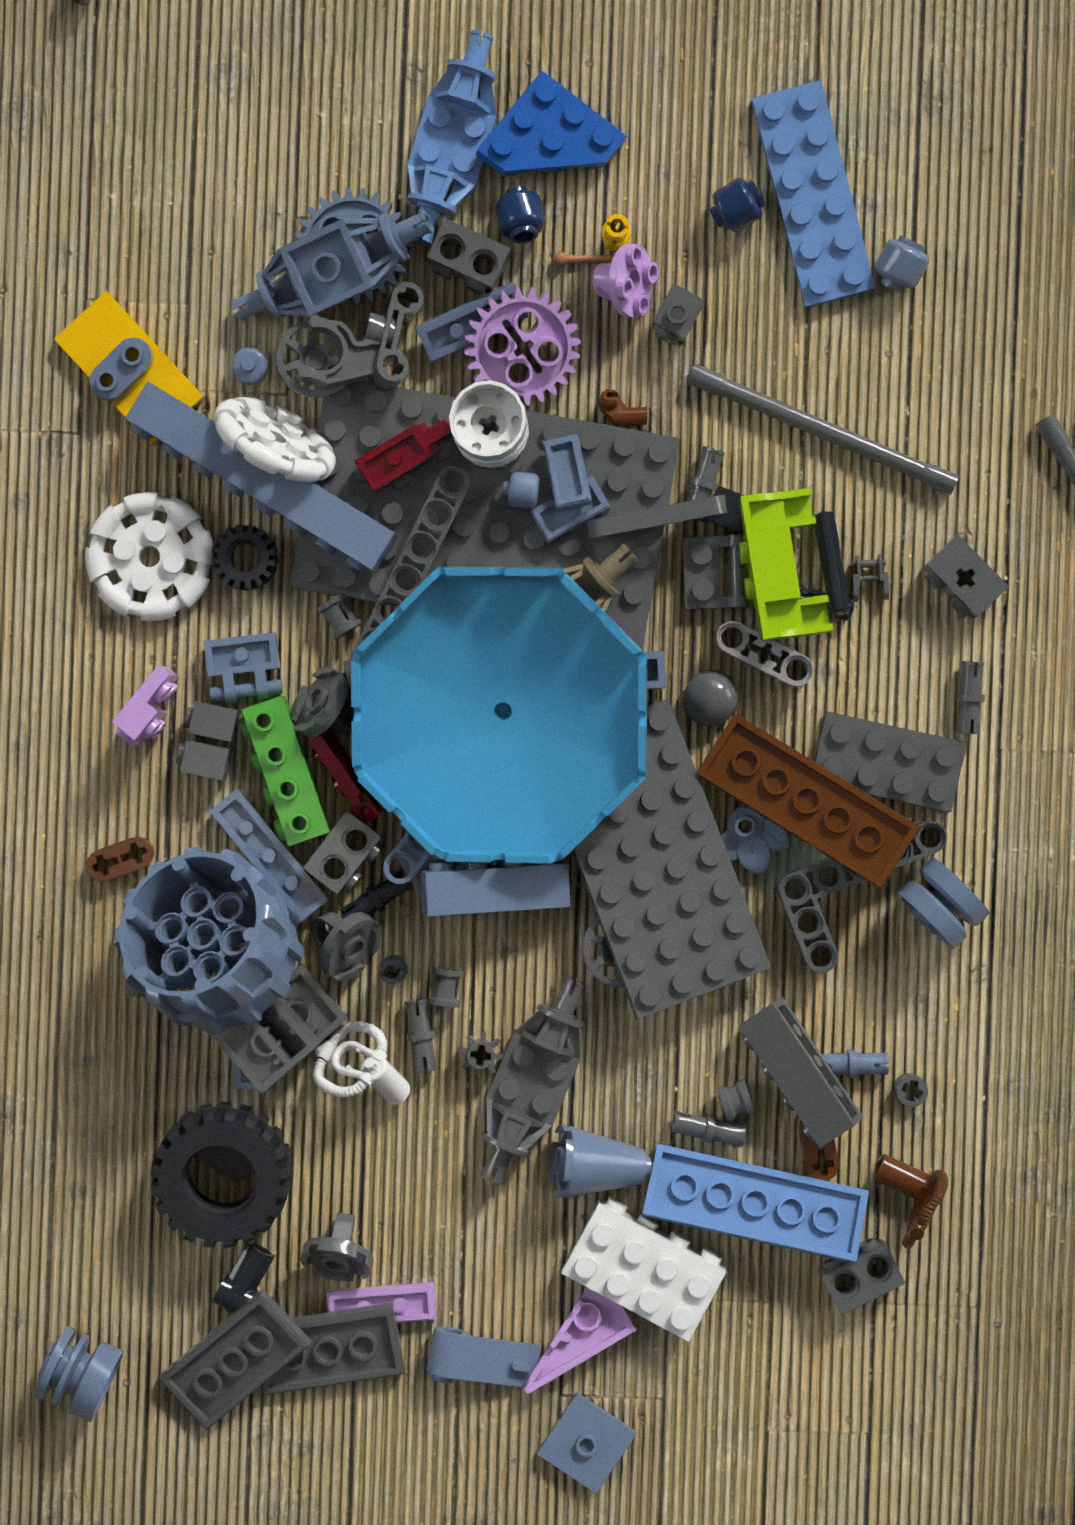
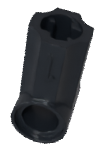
M247 1243L231 1273H227L211 1302L233 1314L258 1293L256 1289L275 1255L258 1243Z

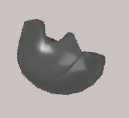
M720 670L699 672L689 681L683 692V707L691 720L702 726H717L725 722L733 714L738 704V688L731 676Z

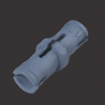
M847 1050V1053L821 1054L835 1075H847L848 1078H856L857 1074H889V1067L887 1066L889 1064L888 1052L856 1053L855 1050Z

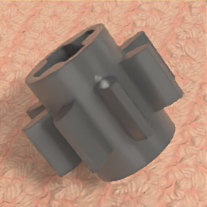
M484 1030L481 1033V1038L476 1040L468 1034L466 1038L470 1044L469 1048H459V1053L467 1055L468 1059L464 1062L463 1069L473 1066L476 1068L477 1077L480 1076L482 1069L487 1067L494 1073L496 1069L492 1063L493 1060L503 1059L502 1053L495 1052V1047L500 1042L499 1038L490 1042L486 1039L487 1034ZM479 1045L486 1046V1052L491 1053V1057L486 1056L484 1062H478L477 1056L471 1054V1051H477Z

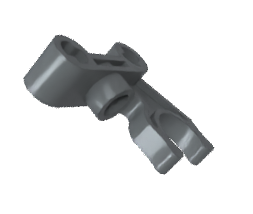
M412 282L398 284L385 304L383 316L369 312L361 342L355 340L352 331L342 321L324 319L318 315H312L307 323V330L309 332L324 333L332 337L339 347L340 361L334 368L326 371L315 370L306 364H302L295 375L297 381L309 382L326 389L372 379L373 384L381 390L390 391L396 389L409 370L407 358L403 353L397 351L402 324L410 322L420 310L424 302L422 290ZM400 298L408 300L410 306L408 308L403 307L399 303ZM382 365L391 366L392 373L397 374V376L388 375V368Z

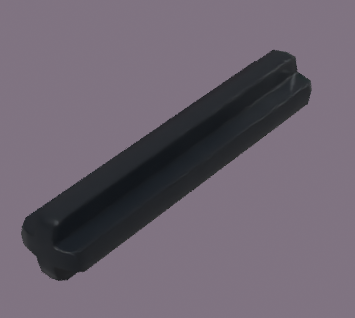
M823 511L814 515L816 519L815 531L825 591L829 599L828 610L831 615L839 616L850 611V603L835 514Z

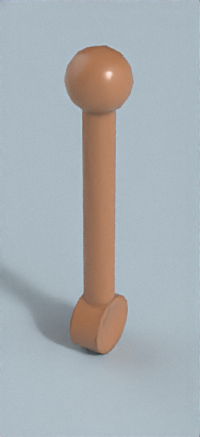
M557 252L553 260L558 266H563L567 262H612L614 255H566L564 252Z

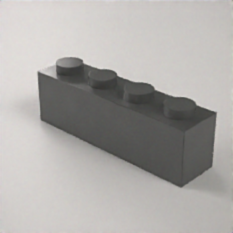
M783 997L739 1025L744 1043L752 1051L755 1050L762 1061L764 1073L770 1080L777 1083L783 1092L782 1099L791 1111L797 1113L803 1122L802 1128L804 1133L812 1142H816L819 1148L851 1129L864 1118Z

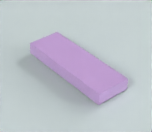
M434 1282L327 1290L326 1292L328 1312L393 1302L397 1323L437 1320Z

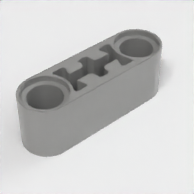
M726 622L715 632L714 643L720 652L787 686L798 687L805 685L813 676V664L807 656L775 640L761 642L759 632L739 622ZM734 628L740 633L741 642L738 647L728 648L723 644L722 633L725 629ZM749 636L755 639L750 644L751 646L761 649L767 645L770 647L768 653L777 659L781 657V652L786 654V657L779 664L778 673L773 671L777 663L765 660L761 664L757 661L759 655L751 650L746 652V657L740 654L747 646ZM792 660L801 662L805 668V674L799 681L790 679L786 673V667Z

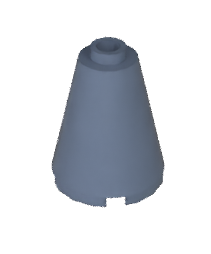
M559 1125L555 1130V1133H561L559 1142H552L549 1161L550 1183H557L558 1189L552 1191V1195L555 1198H567L637 1186L643 1183L644 1178H649L651 1158L646 1156L645 1150L569 1125Z

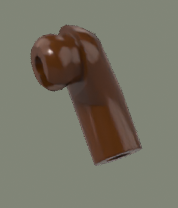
M606 389L600 394L598 401L600 411L612 424L616 426L647 425V407L628 408L618 397V392L613 389Z

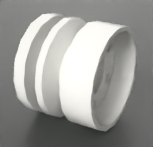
M491 380L475 382L463 389L452 403L449 414L451 433L462 456L474 465L488 469L504 467L516 460L525 449L529 436L525 407L518 394L507 385ZM492 422H496L498 432L491 431L489 435H486L483 425L490 426Z

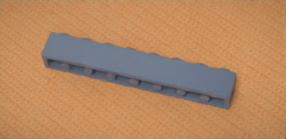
M147 381L125 419L134 424L131 431L148 442H150L153 436L165 443L161 450L179 461L185 455L195 462L192 469L208 479H211L213 474L224 479L226 482L222 486L239 498L244 493L256 499L254 507L270 517L276 511L287 518L284 523L286 527L303 536L305 531L315 535L318 538L314 544L332 555L336 549L349 556L345 563L363 574L367 568L376 573L398 537L395 532L313 482L288 480L281 473L276 472L273 475L244 460V454L240 451L231 450L216 431L214 421Z

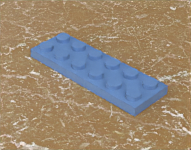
M818 80L753 97L751 105L804 307L809 308L874 291L876 287L822 81Z
M657 1143L642 1216L855 1264L857 1262L869 1191Z

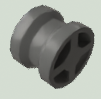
M744 1079L737 1081L735 1086L730 1088L724 1086L716 1088L727 1122L734 1121L736 1116L740 1114L747 1116L755 1114Z

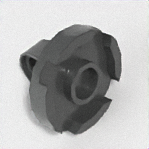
M323 667L317 670L312 675L316 680L310 688L302 686L293 704L291 720L297 723V726L294 727L295 730L307 737H316L328 728L337 733L352 731L351 722L354 719V708L351 707V699L347 697V678L332 667ZM342 707H345L350 714V722L347 726L343 725L339 719Z
M328 912L315 918L311 924L313 938L322 947L319 954V965L324 973L332 976L337 981H345L359 974L365 968L361 962L368 953L373 956L375 955L381 941L380 925L371 916L363 912L350 914L344 919L334 912ZM325 923L328 925L330 933H328Z
M342 1212L337 1213L332 1237H316L307 1240L302 1247L300 1256L301 1264L305 1268L309 1266V1263L316 1267L315 1274L332 1280L347 1282L353 1281L355 1274H361L363 1279L368 1278L371 1274L374 1259L372 1253L365 1247L351 1242L355 1215Z

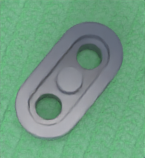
M139 338L123 340L92 371L89 383L94 394L106 401H114L122 397L150 369L153 363L151 348ZM130 350H138L139 357L134 362H130L127 359V354ZM106 375L113 376V384L109 387H103L101 383L102 378Z

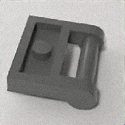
M744 535L682 538L685 610L750 607V602L746 598L744 589L745 564H741L738 551V543L743 542ZM719 548H730L731 597H721Z

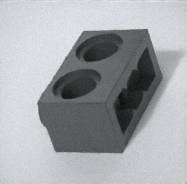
M445 218L427 255L428 264L432 265L431 271L446 279H451L452 275L465 281L464 286L483 295L484 291L492 292L495 290L511 256V248ZM448 244H456L462 251L456 259L449 260L442 256V249ZM481 259L490 260L494 264L492 272L487 275L478 274L474 270V265L477 261Z
M347 810L303 869L336 894H339L343 888L350 892L362 876L357 872L362 863L366 860L371 864L384 846L379 843L383 835L367 823L362 822L350 810ZM357 829L365 833L367 844L362 850H354L349 846L347 839L352 830ZM331 858H337L344 863L345 872L341 878L335 879L327 874L326 864Z
M869 1238L860 1242L857 1262L855 1264L828 1258L823 1262L824 1267L818 1269L840 1315L906 1284L887 1244L882 1238L877 1241L875 1238ZM875 1257L883 1258L885 1265L880 1272L870 1273L867 1271V1265L871 1259ZM840 1274H851L853 1281L848 1288L838 1289L835 1287V1280Z

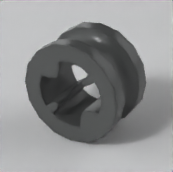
M904 1073L897 1077L894 1082V1095L898 1101L906 1106H919L927 1098L928 1087L926 1082L914 1073ZM911 1080L916 1081L915 1087L919 1089L918 1095L915 1097L911 1094L912 1099H906V1093L902 1090V1087L905 1083L911 1085Z

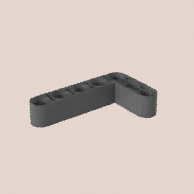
M927 820L915 823L920 826V830L895 868L942 850L947 841L944 827L938 822ZM926 827H932L937 835L935 843L930 847H925L920 842V833ZM829 857L785 873L779 878L776 886L778 897L802 959L806 966L818 973H826L832 970L837 964L838 954L817 898L865 880ZM830 865L836 870L837 876L834 883L825 886L819 881L818 875L823 867ZM796 878L802 882L803 892L799 897L792 899L787 897L785 885L789 880ZM803 913H813L816 918L815 927L808 932L801 931L798 927V918ZM818 946H825L829 952L828 960L822 965H814L811 961V952Z

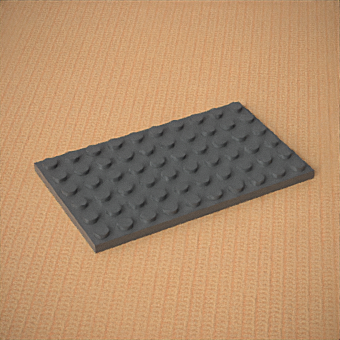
M366 381L348 383L338 392L323 397L317 434L327 439L332 446L336 457V465L329 477L313 483L395 532L398 537L376 573L367 568L363 574L345 563L349 556L336 549L332 555L314 544L318 538L308 531H305L303 536L298 534L289 587L336 596L345 593L347 598L377 603L438 475L444 468L450 465H458L467 470L470 475L471 484L426 578L438 567H559L565 569L582 564L585 557H589L594 563L597 562L600 565L624 543L630 551L619 561L622 562L633 553L638 562L634 563L614 580V586L620 595L616 599L612 598L606 614L641 649L643 648L665 525L589 539L585 522L547 543L530 513L533 509L513 508L508 504V496H503L504 481L510 482L513 472L537 474L539 477V492L536 507L554 498L542 442L578 433L587 478L593 475L611 506L590 520L666 506L669 504L680 438L525 410L529 429L526 447L516 460L504 467L488 469L474 465L462 456L453 435L438 443L442 450L435 454V457L373 493L354 461L414 424L419 425L426 422L430 428L446 419L450 426L449 414L452 403L456 398L400 387L384 391L377 388L372 382ZM492 422L490 426L483 425L486 435H489L491 431L498 432L496 422ZM456 471L448 472L443 480L444 486L451 492L460 491L465 483L462 474ZM434 504L429 508L428 518L433 524L441 525L448 520V510L445 506ZM422 536L417 537L413 541L412 550L414 554L419 557H427L431 554L433 546L428 538ZM403 569L398 572L396 581L402 589L407 590L412 589L416 585L417 578L413 571ZM590 571L586 572L574 581L576 582L577 580L581 579L582 577L590 573ZM390 601L384 603L386 605L399 607V605L395 602Z

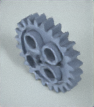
M348 187L346 188L345 198L341 199L334 190L332 191V202L328 203L322 197L318 198L321 205L319 211L308 207V212L312 219L311 221L300 219L299 222L306 230V233H295V238L298 240L342 218H379L383 213H390L392 202L388 201L380 206L379 193H375L368 200L364 188L360 190L358 197H353L351 189ZM400 212L390 215L396 224L402 219ZM411 242L406 244V248L412 246ZM408 254V259H407L406 261H404V262H409V261H411V257H410L409 254ZM400 261L377 286L353 296L356 307H360L361 297L366 296L368 301L374 304L373 293L377 291L383 297H387L385 286L387 284L393 287L398 285L394 275H406V270L400 265ZM347 300L341 302V306H345Z

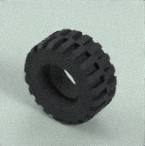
M221 1101L218 1107L212 1108L210 1103L201 1105L196 1112H187L181 1116L177 1124L172 1125L156 1152L150 1173L154 1177L150 1185L152 1196H158L159 1199L155 1206L160 1215L167 1213L170 1217L167 1225L173 1231H176L179 1227L186 1232L183 1238L192 1243L195 1237L204 1240V1247L214 1248L216 1242H223L224 1248L236 1247L238 1240L241 1239L247 1244L256 1239L258 1232L265 1233L273 1225L274 1219L280 1216L284 1208L293 1177V1164L290 1163L292 1153L289 1144H283L282 1142L284 1134L280 1128L276 1126L272 1129L268 1125L270 1118L262 1112L258 1117L251 1114L250 1110L252 1107L241 1104L239 1109L231 1108V1102ZM216 1145L227 1146L239 1151L250 1161L255 1170L256 1183L253 1191L248 1197L237 1202L223 1203L209 1199L195 1187L190 1177L189 1166L193 1156L203 1148Z

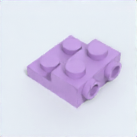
M158 665L113 719L112 722L119 727L115 733L131 746L134 744L139 746L142 741H146L149 738L154 740L167 723L163 719L168 714L157 704L160 701L166 703L176 692L178 686L175 682L179 676L170 668Z

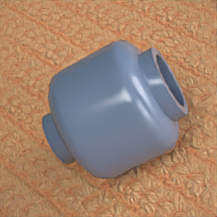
M901 235L898 240H888L875 265L877 273L883 276L881 284L897 292H900L903 286L907 288L916 287L929 263V258L924 253L926 247Z

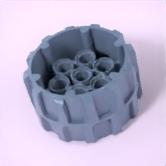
M197 846L184 849L183 855L174 857L164 863L158 860L148 868L150 873L143 878L134 890L127 892L122 902L125 908L121 923L114 930V945L121 951L124 960L121 967V975L151 1005L179 1026H187L193 1023L207 1034H222L227 1027L244 1022L250 1026L261 1020L262 1013L279 997L284 999L291 989L289 981L295 969L296 961H302L304 947L297 940L295 925L300 923V917L296 908L283 896L277 886L266 875L233 850L223 849L221 854L205 852ZM207 904L206 907L201 912H199L201 907ZM239 909L237 915L231 918L232 914ZM181 930L180 934L174 938L175 934ZM213 936L212 940L206 944V941ZM243 942H246L244 947L238 951L239 946ZM187 962L186 967L180 971L182 965ZM220 968L219 973L211 978L213 973ZM180 986L183 988L195 987L194 990L176 991Z

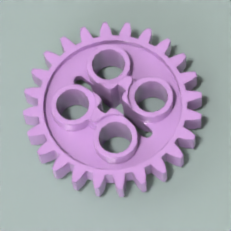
M515 287L513 297L511 298L508 297L504 290H500V302L496 303L491 297H488L487 301L490 309L486 311L483 308L477 307L476 310L482 318L480 321H468L475 329V333L464 334V338L472 342L473 346L463 350L465 355L474 356L475 359L466 365L468 369L479 368V371L473 377L475 382H481L486 379L487 381L491 380L505 384L515 391L518 396H522L526 406L530 405L531 395H536L542 403L544 402L543 391L548 389L553 395H557L554 384L558 381L563 385H567L568 382L563 376L564 372H576V369L569 364L570 359H579L580 354L571 350V347L580 344L581 340L577 337H571L570 334L577 330L578 326L576 323H565L572 314L569 310L558 313L562 302L557 299L549 305V294L546 291L537 299L533 287L529 288L526 296H522L520 288ZM524 312H532L536 316L534 326L528 330L519 329L517 325L519 316ZM505 319L509 320L524 342L530 340L527 348L541 366L542 371L540 373L535 372L520 350L514 353L518 347L502 324ZM495 333H502L506 336V345L499 351H493L488 348V340ZM550 341L555 343L556 352L553 357L542 359L538 356V349L542 343ZM515 363H523L527 366L526 375L520 380L509 378V369Z

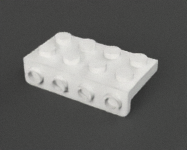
M608 1197L607 1201L598 1198L595 1209L564 1264L561 1274L689 1342L726 1274L725 1266L721 1264L722 1257L706 1248L699 1252L689 1246L691 1242L689 1239L677 1232L672 1231L668 1235L657 1229L659 1224L649 1217H644L642 1214L638 1218L625 1212L627 1206L616 1199Z

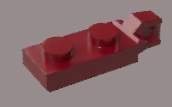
M446 419L430 428L426 422L419 425L414 424L359 457L354 462L371 491L375 493L435 457V454L442 450L438 443L452 435L451 428Z
M329 729L309 741L313 747L312 753L317 762L327 767L334 777L333 784L337 791L349 799L352 805L351 813L365 824L380 815L383 809L376 799L357 781L359 778L355 774L354 767L352 768V758L335 733Z

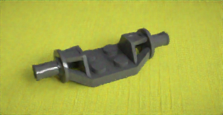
M565 976L554 1005L538 1004L536 1008L538 1011L514 1030L486 1096L487 1131L483 1132L482 1138L491 1143L493 1148L480 1176L488 1181L494 1168L497 1167L492 1182L501 1185L512 1156L528 1157L530 1153L529 1148L552 1127L580 1062L579 1028L583 1029L585 1023L578 1020L576 1015L573 1014L582 992L586 988V984L580 981L576 982L573 992L569 994L574 979ZM546 1016H549L547 1021L543 1025L542 1029L540 1030L539 1034L536 1035L535 1033L541 1026ZM501 1114H503V1118H502V1122H501V1125H500L499 1133L496 1134V1133H497V1129H498V1125H499V1121H500Z

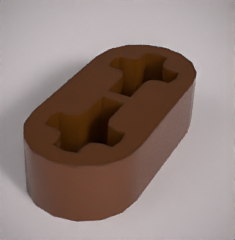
M139 836L96 850L89 856L86 864L87 871L97 881H108L145 868L154 859V846L147 838ZM135 842L138 847H145L147 853L142 855L143 862L141 863L138 862L137 858L125 861L123 854L133 850L132 844ZM100 855H103L105 860L115 857L118 859V864L108 868V875H105L103 870L97 871L95 869V865L100 862Z
M800 1120L799 1135L806 1169L813 1178L828 1181L837 1174L839 1169L835 1139L819 1148L815 1142H812L806 1136L802 1128L803 1122ZM822 1149L826 1160L832 1161L831 1165L826 1166L825 1173H821L818 1168L812 1167L813 1163L818 1162L817 1150Z

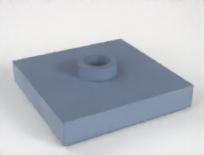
M576 1392L538 1448L537 1455L597 1494L636 1436V1431Z

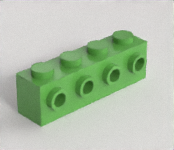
M282 695L241 709L244 718L239 719V724L244 738L252 739L255 752L250 753L256 772H263L267 786L262 787L268 806H275L279 820L274 821V825L280 841L287 840L288 846L331 832L332 828L299 733L294 728L296 726L295 722L291 720V710L286 696Z

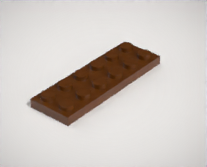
M736 713L697 771L698 776L879 889L883 888L920 830L919 825Z

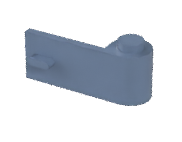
M436 1326L434 1327L426 1371L432 1374V1380L446 1384L453 1383V1379L524 1387L538 1364L541 1346L539 1344L476 1337L458 1328Z

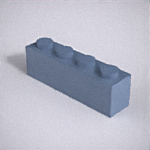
M501 860V865H487V862H465V867L451 868V862L429 863V869L420 870L421 911L426 916L570 907L569 865L562 861H554L551 864L505 863V860Z

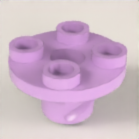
M624 244L618 248L611 263H600L596 266L592 276L593 289L598 296L612 301L620 315L625 317L645 316L650 309L653 284L658 280L659 270L657 264L650 261L646 250L641 245Z

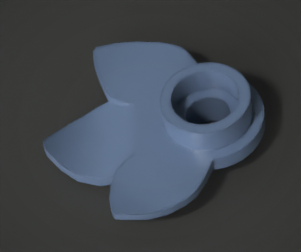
M747 806L738 807L730 813L727 820L728 829L721 835L730 861L733 862L739 859L741 865L747 871L758 876L762 875L769 865L770 851L789 848V838L786 831L770 820L762 818L760 814ZM742 820H749L752 823V827L744 831L739 828L738 824Z

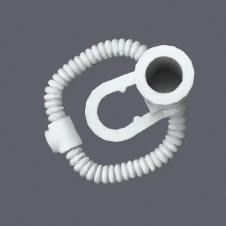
M361 1021L347 1022L340 1026L339 1029L337 1028L336 1032L334 1031L333 1035H330L328 1041L320 1042L315 1048V1054L318 1059H316L317 1062L313 1067V1080L316 1086L328 1092V1094L339 1097H351L359 1094V1092H363L366 1086H372L388 1103L396 1105L405 1101L410 1093L408 1081L386 1060L387 1040L384 1033L375 1025ZM350 1032H364L376 1040L377 1048L373 1051L356 1041H347L339 1046L337 1045ZM354 1049L359 1055L364 1054L367 1058L360 1070H355L350 1065L346 1067L340 1065L341 1055L347 1050ZM331 1060V1064L337 1073L357 1078L360 1081L349 1087H341L330 1083L323 1076L325 1065Z

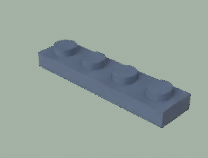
M239 788L210 810V813L255 868L266 875L277 886L283 896L296 908L300 917V923L329 900L323 890L309 873L303 869L300 862L287 846L280 841L278 835Z

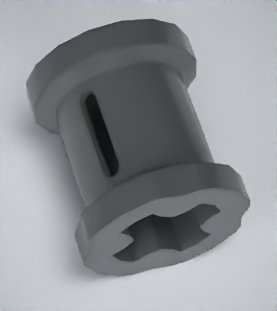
M345 593L331 598L317 608L320 614L324 613L333 628L335 640L363 624L361 619L355 618L347 605Z
M433 967L432 973L435 975L433 997L429 998L428 1004L459 1008L461 1001L458 1000L460 978L464 977V971Z

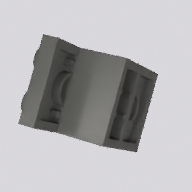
M303 963L294 969L289 981L291 989L284 999L279 997L262 1013L261 1020L250 1026L244 1022L227 1027L222 1034L214 1038L261 1094L349 1018Z

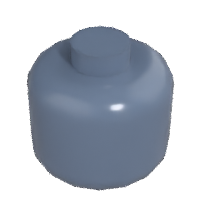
M247 347L235 354L232 360V370L240 382L246 385H256L266 378L269 372V364L267 358L260 350Z
M513 472L510 482L504 481L503 496H508V504L513 508L534 509L536 507L539 492L538 475L526 472Z

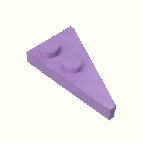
M586 1288L524 1385L526 1393L533 1392L636 1331L637 1329L626 1309L599 1293Z

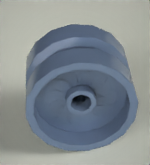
M932 857L920 869L922 879L932 890L929 892L918 882L909 880L897 892V895L910 908L913 916L933 935H937L948 946L955 949L967 937L965 928L955 918V915L957 914L970 925L978 926L990 912L955 874L936 858Z

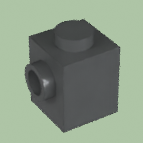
M673 283L652 322L651 328L657 330L655 335L674 345L675 341L683 344L702 310L705 300Z

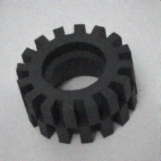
M239 524L235 525L236 527L227 528L222 536L219 535L217 537V543L212 547L211 552L214 553V558H211V562L215 568V573L224 583L242 591L259 589L261 585L267 584L270 581V577L276 573V564L279 563L276 545L268 534L253 525L248 524V526ZM241 544H250L258 551V563L250 571H239L232 564V552Z

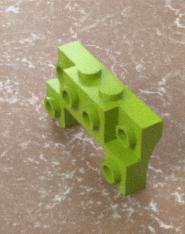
M811 488L744 495L738 499L744 531L743 542L738 543L740 562L741 564L747 563L749 578H744V589L747 600L753 599V605L756 608L761 642L831 633L834 630L833 623H830L827 608V603L829 602L828 595L799 599L801 595L790 530L814 527L816 524L810 503Z

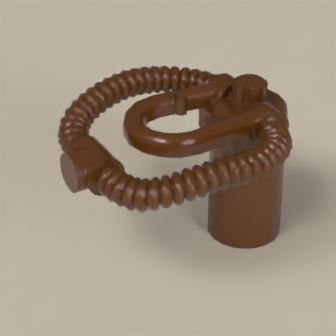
M883 1154L875 1168L873 1180L914 1198L913 1209H911L907 1224V1234L902 1242L904 1248L910 1249L914 1246L916 1240L924 1237L925 1230L936 1208L945 1196L948 1188V1177L943 1170H936L928 1174Z

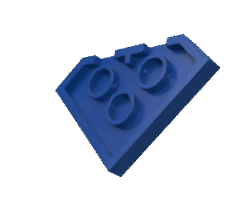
M541 71L477 148L476 155L504 177L516 176L521 172L539 171L540 173L561 172L576 167L604 168L623 145L627 135L544 71Z

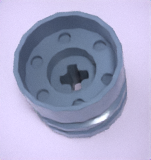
M67 1326L62 1335L52 1344L38 1374V1385L34 1397L43 1401L53 1386L56 1390L52 1397L51 1405L56 1407L66 1393L72 1395L69 1413L91 1422L111 1385L124 1351L102 1341L91 1355L86 1352L90 1335L84 1333L76 1347H74L72 1342L76 1329Z

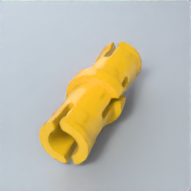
M621 214L611 215L602 228V238L608 250L616 252L619 247L629 241V222Z

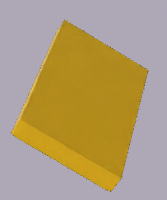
M107 290L54 338L89 378L94 368L127 338H139L151 348L153 363L150 369L122 397L111 401L125 417L147 381L191 408L196 407L205 398ZM130 350L127 354V359L130 362L136 361L139 357L138 350ZM104 376L101 381L102 386H111L113 384V376ZM153 436L149 442L150 445L153 446L159 439Z

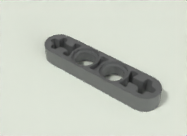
M719 495L586 521L588 537L592 539L728 513L725 495Z

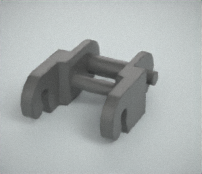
M881 554L877 555L876 560H860L857 555L855 556V562H851V567H855V574L851 575L853 602L859 601L858 583L878 580L882 584V590L884 591L883 600H889L888 572H883L886 560H882ZM877 567V575L861 576V568Z

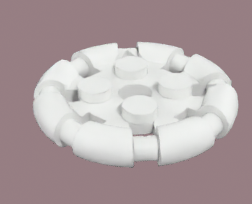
M249 397L227 399L216 408L213 420L219 436L231 450L240 451L244 454V460L259 469L273 475L278 472L285 475L286 479L298 482L323 480L334 471L336 457L328 440L322 435L317 434L316 428L309 429L303 424L304 419L278 405L275 406V409L268 407L264 400Z
M141 492L123 497L124 501L115 507L110 505L102 512L89 533L92 534L90 547H86L85 563L91 583L94 582L100 591L98 596L111 609L125 617H128L129 614L138 616L140 621H161L175 617V612L185 606L190 608L195 604L210 582V579L207 578L210 566H213L211 558H214V553L211 552L214 545L210 531H205L200 522L202 517L190 505L174 496L168 499L161 497L159 492ZM156 510L167 513L165 524L154 520ZM133 514L138 523L126 529L121 519ZM188 529L193 538L184 544L178 533ZM106 539L116 541L113 546L114 554L103 552ZM148 547H155L160 553V560L153 567H146L141 561V554ZM186 559L197 562L193 575L183 573ZM116 570L122 581L112 585L107 575ZM175 585L179 594L168 600L163 591ZM136 590L147 592L144 603L133 601Z

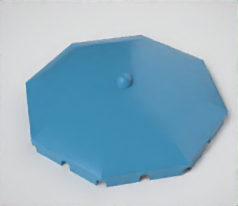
M438 567L353 652V660L351 661V707L354 708V719L351 722L352 768L354 767L355 774L359 778L357 781L389 813H395L401 820L400 824L432 856L436 855L439 859H445L446 862H491L493 860H505V863L551 864L554 861H560L646 778L647 654L562 568Z

